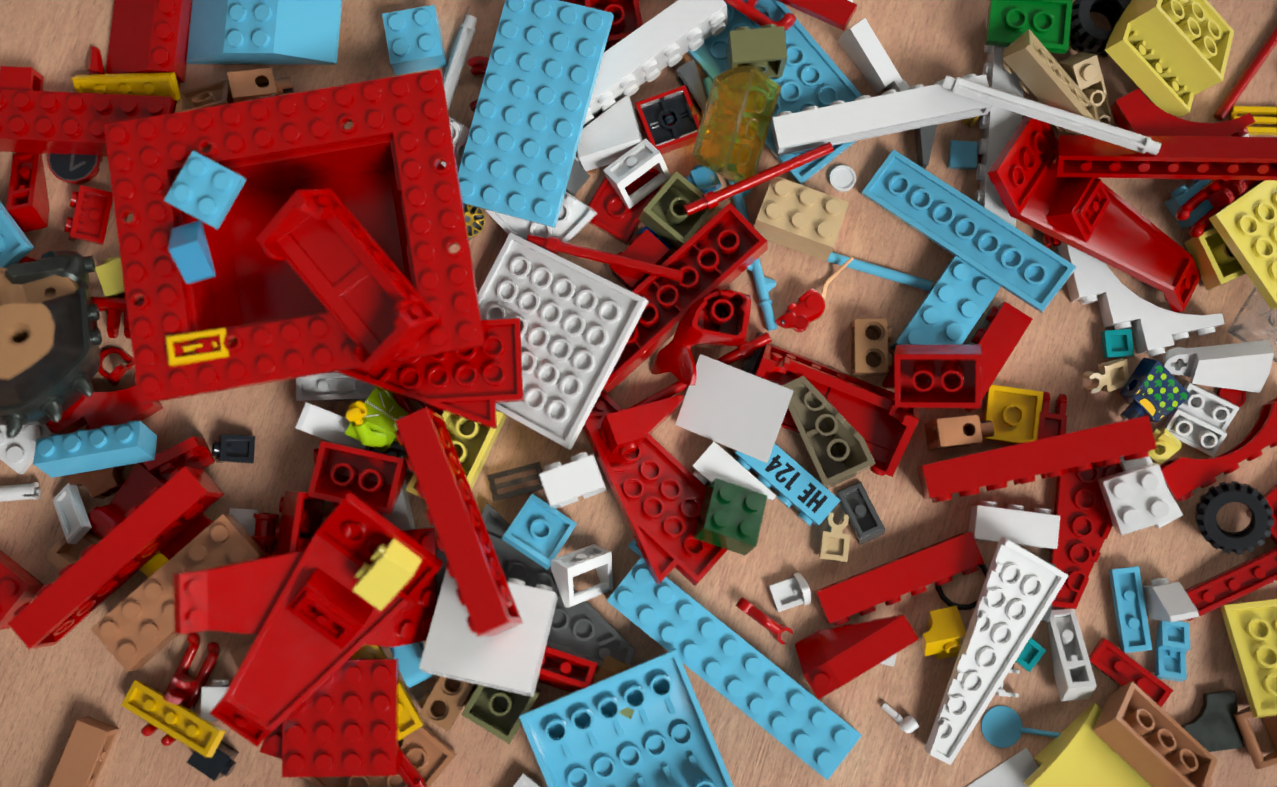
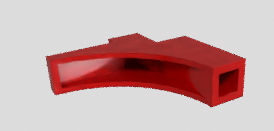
M1140 88L1119 98L1110 106L1113 118L1119 128L1144 136L1243 137L1249 133L1247 128L1256 122L1251 113L1236 119L1216 123L1184 120L1157 107L1141 92Z
M137 385L118 391L93 392L90 397L82 395L76 403L62 413V417L58 422L49 421L45 425L50 432L64 435L73 433L88 424L86 429L92 430L101 428L104 425L126 424L128 421L142 422L163 409L160 401L147 404L139 403Z

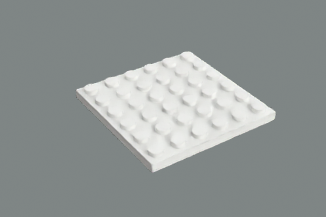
M510 232L477 295L481 320L520 318L524 402L496 403V409L558 444L572 449L639 321L648 300Z

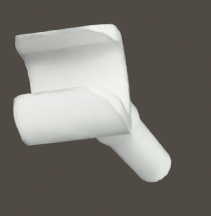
M886 702L881 706L882 709L895 719L903 732L911 733L919 727L911 714L903 719Z

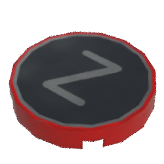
M48 153L47 156L49 169L54 176L74 185H80L93 179L98 174L100 162L102 163L103 156Z

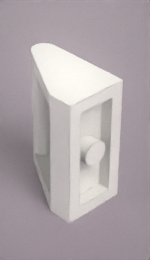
M644 139L603 170L628 209L651 194L671 177L660 151L647 139ZM656 165L660 173L628 196L625 187Z
M592 544L551 560V571L566 608L613 590L612 552L605 548ZM596 569L601 583L574 593L573 577Z

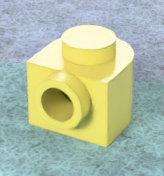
M1156 427L1152 431L1157 449L1150 450L1148 453L1154 461L1161 465L1181 449L1182 442L1165 427L1161 429Z

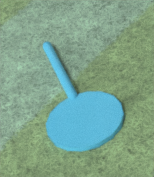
M995 706L989 709L981 722L984 738L991 745L999 748H1007L1014 745L1020 739L1022 733L1057 738L1061 734L1022 727L1019 715L1012 708L1006 706Z

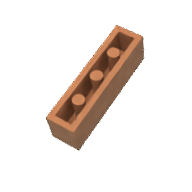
M89 716L75 721L69 728L67 745L57 757V769L54 775L49 778L45 787H95L119 728Z

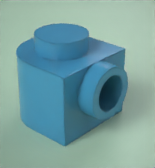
M707 163L696 165L692 168L690 174L684 177L704 194L709 191L715 192L722 186L714 166L707 165Z

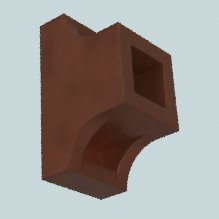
M126 465L66 475L70 485H84L92 498L104 499L118 492L125 482L123 470Z

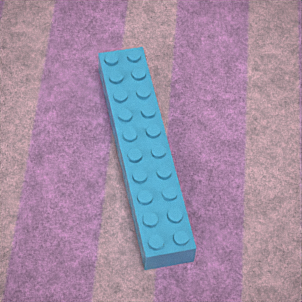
M642 557L607 599L608 603L667 651L677 649L683 664L827 781L862 736L670 579L665 577L657 585Z

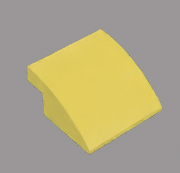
M1132 0L1115 25L1105 51L1157 107L1180 118L1190 113L1194 95L1223 81L1234 30L1207 0Z
M1095 702L1061 732L1060 736L1054 738L1034 757L1040 767L1023 782L1026 787H1153L1092 731L1102 710Z

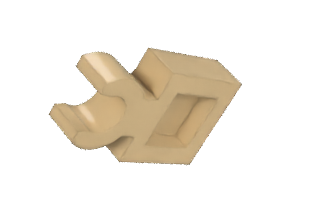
M1119 357L1098 364L1097 373L1092 371L1085 372L1083 378L1092 379V384L1085 387L1084 391L1090 393H1097L1100 390L1110 392L1124 387L1129 379L1127 359Z
M829 513L826 521L830 527V532L822 531L819 559L848 562L850 534H843V529L849 522L848 515L844 514L842 522L837 525L833 522V513Z

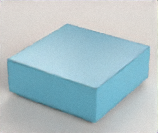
M951 140L949 143L948 168L975 170L977 168L978 142Z

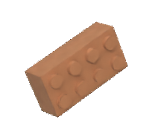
M1133 681L1109 693L1092 731L1153 787L1209 786L1217 763V759Z

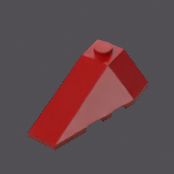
M902 614L864 623L817 630L794 645L803 675L816 697L820 699L913 644L919 638L905 615Z

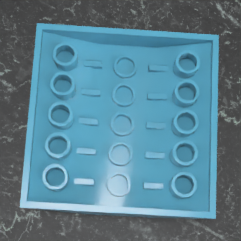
M192 0L186 63L337 65L342 0Z
M677 649L519 715L548 787H734Z

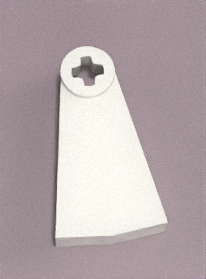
M865 18L841 34L837 41L877 93L885 87L888 91L897 90V92L910 88L907 82L899 75Z
M1270 340L1196 348L1177 347L1168 350L1164 354L1163 363L1164 367L1171 374L1190 376L1192 384L1260 393L1270 374L1274 351Z

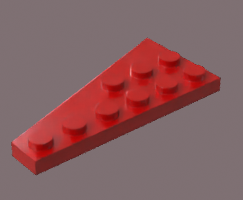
M1095 462L1091 463L1092 469L1069 473L1067 468L1063 469L1064 475L1057 476L1054 515L1060 516L1058 546L1057 549H1050L1049 563L1055 564L1057 569L1069 576L1054 598L1052 606L1076 609L1089 581V574L1094 563L1098 561L1101 547L1113 527L1097 479L1123 472L1119 463L1097 467Z

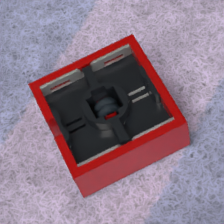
M685 85L635 103V110L646 139L660 151L661 155L703 140L704 133L697 114L692 115L691 113L693 104Z

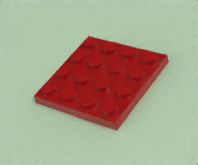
M399 658L348 659L282 721V778L396 776L398 774Z

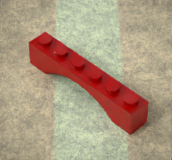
M1277 397L1262 405L1259 417L1251 431L1231 450L1209 459L1180 457L1160 465L1164 480L1174 500L1181 502L1194 495L1192 490L1197 487L1205 488L1217 481L1215 477L1219 474L1224 473V475L1232 473L1240 468L1238 463L1245 459L1247 461L1256 459L1263 454L1261 450L1267 446L1270 448L1277 446Z

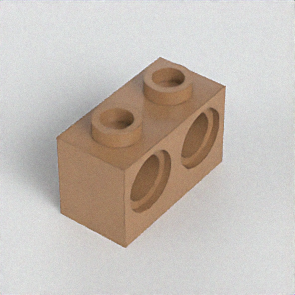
M854 319L851 322V376H884L888 373V369L892 368V354L888 353V343H891L892 328L887 326V319ZM867 328H872L877 332V340L872 341L866 337L865 331ZM867 355H874L877 358V367L873 368L867 365Z
M435 675L433 681L436 682V685L432 692L427 690L422 697L419 706L423 708L419 715L449 731L476 684L460 681V688L453 690L447 684L448 678ZM436 700H441L446 704L447 710L445 714L435 712L433 705Z

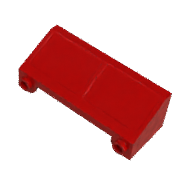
M330 188L296 191L256 238L257 242L262 246L263 252L269 258L286 260L353 340L357 345L353 350L354 360L366 373L385 366L440 319Z
M768 343L755 376L781 386L804 376L864 438L876 463L870 467V470L880 476H885L886 474L893 477L919 421L918 408L895 407V393ZM787 408L781 427L800 434Z

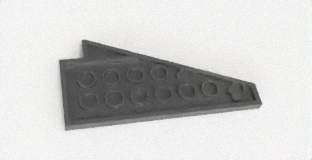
M486 504L481 516L507 582H509L510 578L519 579L525 582V586L536 588V584H542L553 588L552 591L556 592L558 599L546 645L595 662L597 666L615 673L627 670L635 653V648L587 601L566 608L551 571V566L545 569L503 541L501 538L510 527V524L491 505ZM440 548L437 551L436 557L443 564L436 572L437 601L447 569L446 562H448L445 551L442 552Z

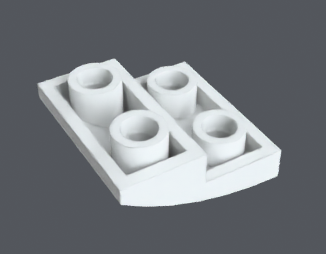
M1187 381L1184 388L1191 397L1169 414L1164 427L1178 440L1213 457L1227 436L1225 430L1236 415L1239 407Z

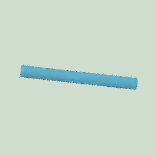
M831 252L827 262L842 266L851 257ZM853 259L846 266L850 269L926 291L931 290L933 283L930 280L858 259Z

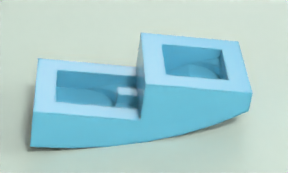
M1159 621L1155 648V676L1157 678L1178 682L1187 680L1186 652L1190 650V626L1188 622Z

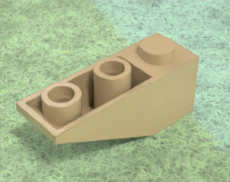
M1080 52L1058 62L1095 105L1099 122L1115 126L1097 54Z

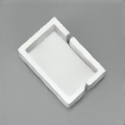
M587 452L571 457L572 462L566 465L556 462L544 467L545 472L539 475L551 507L558 509L579 501V496L583 495L584 499L607 491L594 455L588 456Z

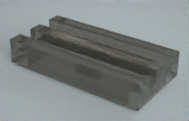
M540 462L487 475L493 502L543 490L544 487L539 475L543 473ZM534 469L537 471V474L495 484V479ZM539 479L540 484L498 495V489Z

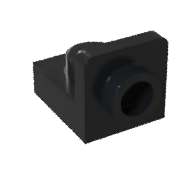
M221 434L217 437V440H213L212 456H216V463H254L255 436Z

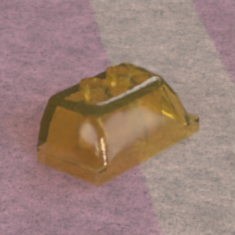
M751 66L728 69L717 75L713 80L692 155L700 165L734 183L755 175L781 86Z

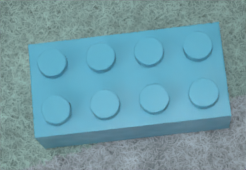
M954 256L937 278L931 290L926 294L891 348L895 350L896 345H962L1001 286L975 270L959 257Z

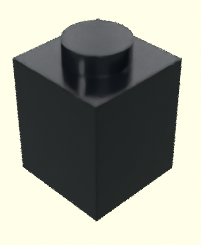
M220 741L212 758L205 757L194 750L187 763L213 781H216L223 776L227 777L233 771L237 764L234 759L239 752Z

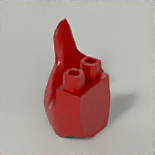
M719 290L698 299L682 316L673 340L657 353L651 373L657 375L671 372L685 385L694 386L696 384L697 372L691 347L697 344L741 346L746 338L751 310L750 295L733 290Z

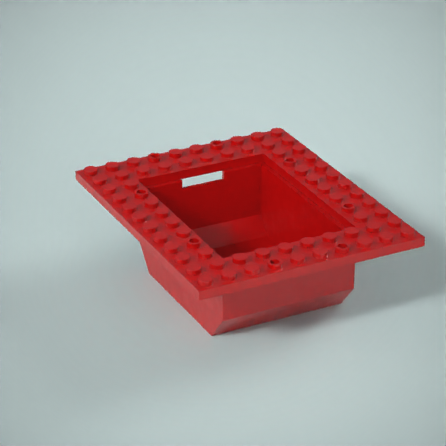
M441 69L104 124L139 403L147 404L360 368L354 360L353 350L357 345L289 263L286 260L269 258L256 240L293 194L300 190L330 188L440 318L431 328L390 362L485 346ZM347 122L353 123L350 129H344ZM211 145V150L208 153H204V148ZM192 151H195L244 177L246 182L218 230L202 222L216 276L187 284L169 251L172 228L200 220L168 204L164 199ZM440 162L446 163V167L443 170L437 169V165ZM133 214V220L127 222L128 215ZM452 245H459L458 252L451 253L449 251ZM144 297V303L138 306V299ZM220 328L227 329L224 346L229 350V357L178 366L169 365L166 336ZM220 335L173 344L175 358L222 351ZM212 342H216L218 347L214 348ZM203 344V347L195 348V351L184 352L183 346Z

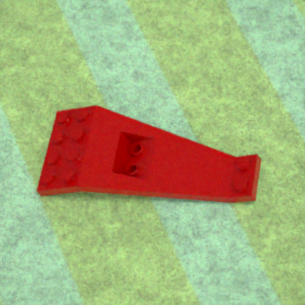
M1024 116L987 172L991 183L995 186L1010 216L1164 292V298L1169 303L1172 311L1184 312L1201 278L1192 255L1105 185L1101 179L1056 177L1058 141L1049 123Z
M349 492L313 536L228 690L209 714L258 747L284 719L392 619L436 574L443 562ZM395 539L421 558L422 561L411 579L380 611L353 591L359 580L355 575L365 563L369 565L373 563L371 557L381 545L387 547Z
M435 527L401 530L436 556ZM307 548L203 570L174 573V633L187 634L213 630L258 635ZM436 574L364 645L397 647L427 641L437 605Z

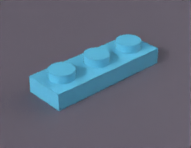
M1139 566L1108 569L1120 650L1124 653L1152 650Z

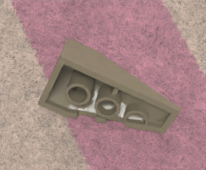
M804 376L782 385L794 391L788 409L824 487L827 489L853 478L876 464L864 438Z

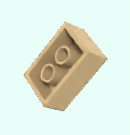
M777 176L771 179L754 228L766 240L827 261L835 245L849 202Z

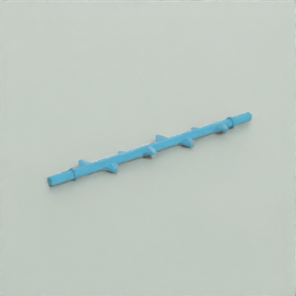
M706 77L703 79L711 116L703 122V126L706 129L716 131L723 161L715 167L716 173L727 176L729 185L739 182L732 151L741 142L740 138L727 135L720 108L721 101L718 100L715 84L710 77ZM752 188L732 196L735 208L749 223L750 220L744 197L752 191ZM758 258L747 269L751 270L760 302L758 305L761 306L767 331H773L777 329L771 305L773 302L770 300L768 292L776 286V281L764 277L760 259Z

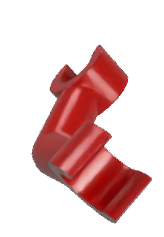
M743 597L735 605L769 630L773 638L780 644H786L781 640L782 632L788 631L793 634V631L785 624H778Z

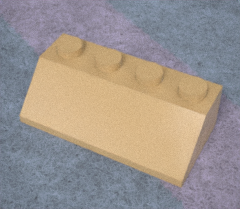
M1030 29L1003 50V66L1010 74L1014 72L1021 79L1019 81L1021 87L1028 94L1032 92L1037 98L1036 102L1099 121L1095 105ZM1056 126V128L1061 133L1066 131L1068 135L1081 134L1072 130Z

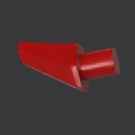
M90 46L85 69L89 71L88 75L105 74L100 49L94 46Z

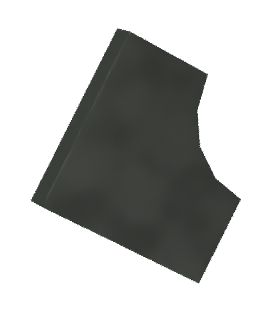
M1235 691L1203 693V706L1199 714L1191 722L1182 724L1181 727L1208 752L1244 748L1243 737L1233 715L1238 712Z

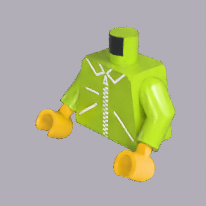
M375 387L365 403L357 401L350 404V410L347 411L346 418L351 423L345 431L346 435L360 441L364 446L373 447L382 452H386L393 441L401 445L396 436V430H399L396 420L408 416L409 413L397 404L392 392Z

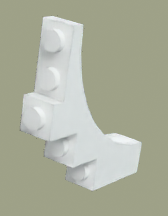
M1062 241L1061 245L1058 246L1060 256L1076 266V269L1066 281L1070 301H1081V305L1098 301L1104 328L1114 326L1115 330H1122L1131 327L1138 354L1148 352L1149 357L1166 353L1165 348L1173 346L1174 341L1189 338V333L1198 332V336L1215 333L1216 327L1225 324L1222 313L1191 315L1160 308L1140 298L1123 285L1106 263Z

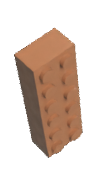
M222 514L95 624L91 630L126 672L138 670L179 635L174 633V573L203 570L268 555L233 515Z

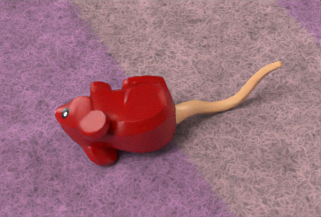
M854 258L848 259L825 281L821 294L811 288L799 297L796 303L790 304L787 307L786 313L776 319L775 323L786 329H793L799 333L804 332L809 323L816 321L823 315L827 288L830 282Z

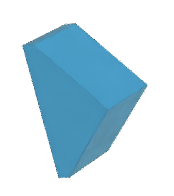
M196 221L172 228L169 251L185 282L191 284L215 277L216 274L202 222Z

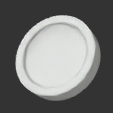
M846 165L835 167L829 176L830 185L838 192L851 190L856 182L854 170Z

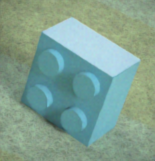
M435 5L382 14L390 64L396 75L447 67L440 19Z

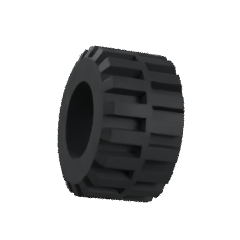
M1075 0L1072 3L1069 42L1073 43L1071 48L1075 51L1078 48L1083 53L1097 54V57L1099 55L1102 58L1107 57L1109 54L1105 51L1109 37L1132 0ZM1098 12L1103 14L1109 20L1111 30H1103L1095 26L1091 21L1089 13Z
M1232 481V483L1221 482L1219 486H1212L1206 494H1202L1200 497L1201 501L1196 506V522L1203 538L1215 549L1219 548L1228 554L1235 552L1236 555L1243 554V551L1246 550L1250 553L1255 550L1254 547L1257 545L1262 546L1265 543L1264 539L1266 536L1270 537L1272 533L1270 530L1271 526H1274L1273 511L1268 501L1257 489L1252 488L1246 483L1241 484L1238 481ZM1240 502L1250 509L1252 518L1245 529L1239 532H1227L1219 527L1216 515L1219 509L1227 503Z

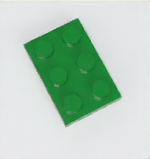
M989 0L985 45L1007 47L1030 29L1049 52L1065 54L1069 46L1073 0Z

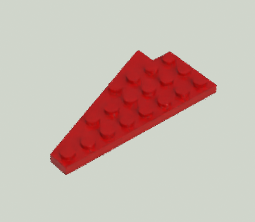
M520 318L481 320L485 340L484 347L390 362L382 368L367 373L362 368L336 372L486 427L497 429L496 403L524 402Z
M602 390L583 429L649 571L658 585L675 567L696 586L727 551V549L694 539L706 487L651 435L635 451L629 454L622 455L621 452L612 454L601 423L607 414L623 409Z

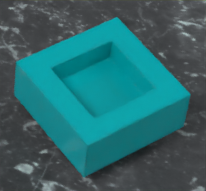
M1132 329L1106 330L1101 332L1104 359L1134 356Z
M1030 637L1015 662L1024 670L1030 672L1047 650Z

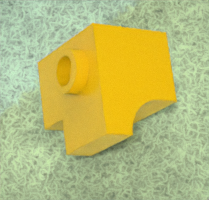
M957 606L929 611L928 627L930 630L922 635L921 648L924 656L935 654L937 660L958 656L966 630Z

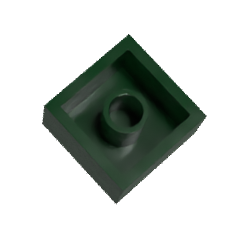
M716 478L706 488L694 539L744 556L757 546L767 495Z

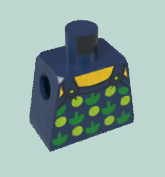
M1143 358L1120 391V395L1129 404L1120 416L1122 419L1128 418V420L1149 416L1150 421L1158 422L1188 400L1191 395L1159 360Z

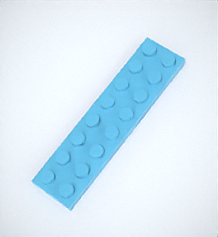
M894 149L862 191L864 197L952 255L959 257L975 270L1040 313L1044 312L1076 269V266Z

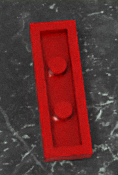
M1105 638L1099 640L1088 656L1090 664L1122 687L1133 681L1160 707L1164 705L1174 691Z

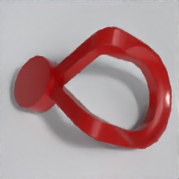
M118 348L106 349L100 353L101 365L98 372L113 386H117L126 371L134 366L133 357ZM116 353L126 361L127 365L120 364L111 374H108L103 368V360L107 355Z

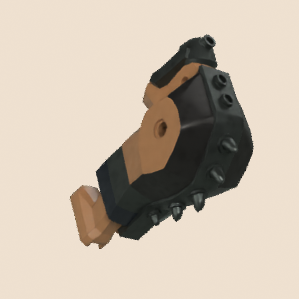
M55 250L42 254L41 259L37 261L10 264L8 268L0 267V425L6 426L7 438L17 436L22 430L23 425H44L49 421L58 422L62 417V413L76 403L82 395L90 397L93 394L91 380L97 374L101 365L99 345H102V336L97 324V320H100L99 308L97 304H94L87 292L89 288L88 273L95 272L93 256L84 257L76 251Z

